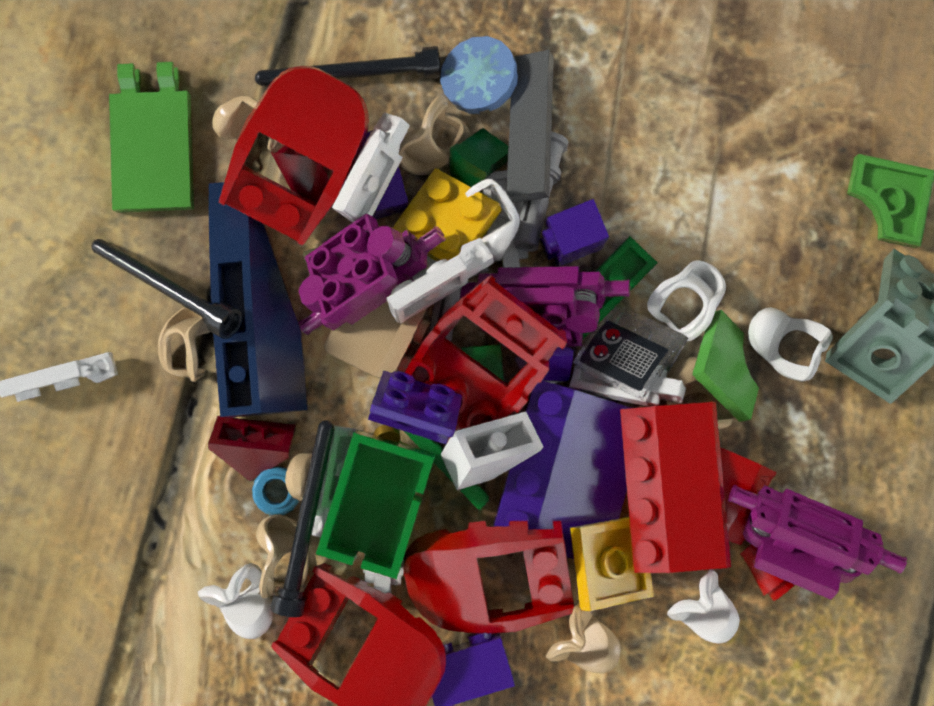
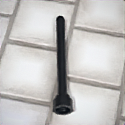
M438 46L422 47L421 52H415V56L311 66L337 79L416 72L417 76L424 75L425 79L441 77ZM289 68L260 70L255 74V82L260 86H269L274 78Z
M96 239L92 242L91 248L94 253L203 317L207 329L222 339H229L238 331L242 322V313L228 303L211 304L102 239Z
M324 420L318 425L285 583L279 586L278 592H274L270 610L281 616L302 617L306 598L303 597L304 590L300 587L334 434V425L329 420Z

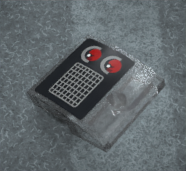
M618 304L591 334L573 363L578 369L646 402L663 371L666 370L669 373L688 337Z

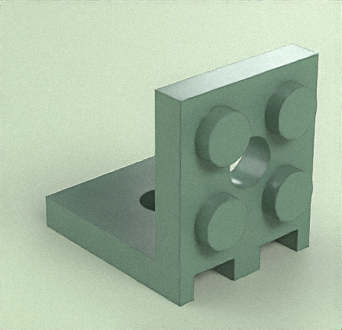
M893 249L884 258L878 302L826 353L825 362L892 404L934 366V274L926 270L915 257L905 256L896 249ZM884 348L893 351L895 356L889 359H882L873 352Z

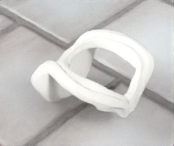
M485 179L472 186L465 194L468 198L489 186L508 217L509 221L482 238L493 255L494 260H501L518 231L520 223L519 214L504 189L496 181Z
M692 261L682 272L665 280L653 291L647 302L648 311L658 321L665 322L668 325V329L680 340H694L710 325L715 311L725 294V280L713 265L704 261ZM684 287L690 288L702 298L703 308L692 322L679 329L660 310L674 290Z
M772 307L759 311L751 320L748 331L750 344L759 355L767 360L781 375L801 382L812 379L821 362V353L828 349L833 338L831 330L824 325L809 319L791 318L785 312ZM800 330L820 341L815 349L810 366L788 362L779 355L778 347L780 341L788 332Z
M246 564L235 572L227 589L210 585L198 591V596L201 600L219 607L229 627L242 638L256 639L262 636L272 623L271 598H263L258 594L260 592L259 584L262 570L256 564ZM246 578L249 579L251 585L245 591L239 593Z
M713 569L707 570L700 580V599L698 601H679L669 609L667 615L672 620L684 622L702 639L720 644L729 641L734 636L739 627L740 619L734 604L718 585V574Z

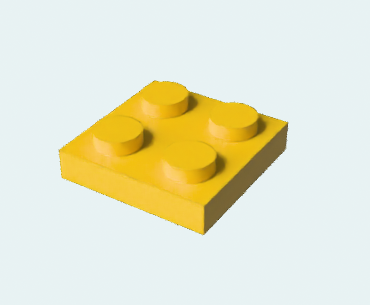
M435 168L395 223L393 229L401 233L408 230L419 239L435 226L439 227L444 233L446 241L427 252V256L436 262L442 259L449 261L460 253L462 245L478 238L482 239L501 213L502 208L500 203L480 192L467 198L465 193L471 187Z
M629 517L570 528L579 602L582 611H594L654 597L651 573H634Z

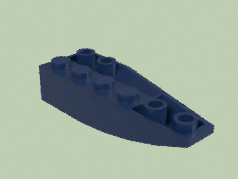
M224 182L209 183L211 304L228 303L242 313L241 325L231 338L222 339L213 334L220 417L237 418L308 411L302 332L265 225L226 204L218 203Z

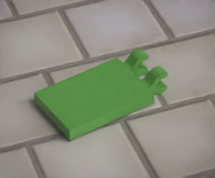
M157 62L156 70L160 92L140 93V70L135 69L133 63L117 65V76L121 93L109 94L112 210L116 213L194 209L191 95L188 91H179V69L177 67L174 68L173 62Z

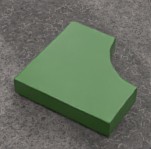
M858 154L854 157L847 195L861 200L872 211L878 225L879 241L918 248L922 243L934 182V170Z
M721 309L715 311L710 325L705 330L692 375L739 422L751 420L759 387L752 379L745 362L743 350L744 333Z

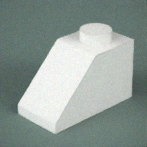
M527 412L455 431L453 437L449 439L443 449L441 457L456 489L459 490L498 477L541 451L543 445Z

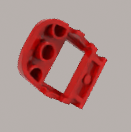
M296 66L281 72L268 86L262 98L246 119L234 146L218 203L226 204L298 241L297 243L303 246L335 203L359 156L360 150L363 148L369 129V113L361 95L347 83L315 67ZM259 132L333 171L318 203L244 166Z
M492 275L488 276L445 311L436 326L423 340L405 370V373L411 375L416 381L429 385L442 384L453 389L455 393L462 395L455 431L505 418L513 411L518 413L528 402V396L538 382L541 383L549 371V359L556 348L560 347L563 350L567 344L566 332L562 328L558 330L496 283V278ZM463 316H466L527 362L508 384L445 338Z
M486 521L471 522L468 524L467 530L450 533L447 529L427 533L414 540L404 555L403 572L412 603L425 619L445 630L464 633L517 632L570 615L574 609V597L561 521H553V529H529L528 521H509V526L487 527ZM523 551L532 602L525 603L524 609L504 613L503 608L488 610L478 558Z
M322 563L315 566L312 571L314 574L303 592V597L306 598L303 616L289 617L278 639L273 641L271 648L312 691L338 706H427L443 678L446 667L445 649L435 630L421 617L415 618L401 605L402 600L390 592L385 594L367 585L368 582L355 576L343 578L330 571L332 567L330 564ZM350 599L378 619L342 684L338 687L319 674L313 663Z

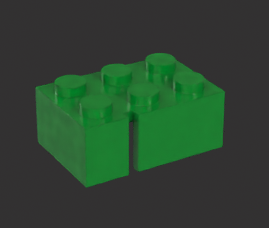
M357 430L353 432L316 555L353 565L358 552H362L366 555L362 561L361 569L397 580L423 498L415 495V493H424L436 454Z

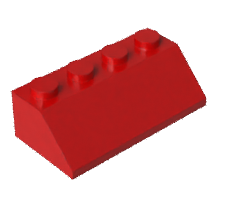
M716 402L620 409L634 573H675L730 568L731 558Z

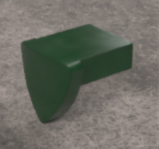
M481 128L462 143H456L450 147L449 167L451 177L469 187L474 186L487 179L493 172L508 162L509 146L486 129Z

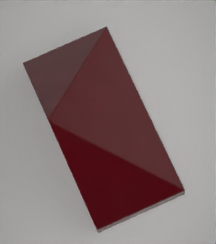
M283 146L276 153L271 152L290 190L318 203L329 181L323 166L287 146Z
M217 416L208 442V449L247 480L251 481L264 470L271 469L289 458L296 425Z

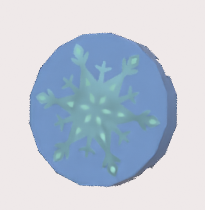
M489 36L472 37L459 43L447 55L441 67L440 82L445 96L458 110L469 114H480L479 111L488 109L492 111L499 108L511 97L518 82L517 63L511 50L502 41Z

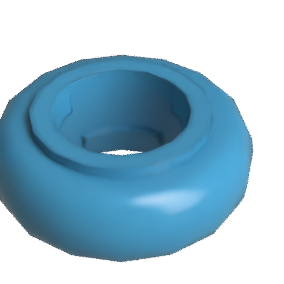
M278 466L264 470L254 480L252 488L253 500L256 506L265 514L286 515L294 510L299 503V500L293 498L289 492L285 501L281 503H272L266 496V487L269 482L279 479L286 484L287 468Z

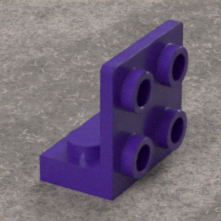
M383 370L371 404L368 420L447 444L448 438L453 437L456 430L462 395L455 393L453 389L442 384L429 385L416 381L405 372L394 371L391 373Z

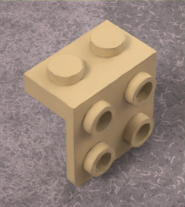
M387 301L353 325L346 322L336 330H331L324 348L328 354L381 379L383 370L391 373L394 371L405 372L413 359L408 354L414 342L421 344L431 322L426 320L428 313L424 309L403 323H397L390 312Z

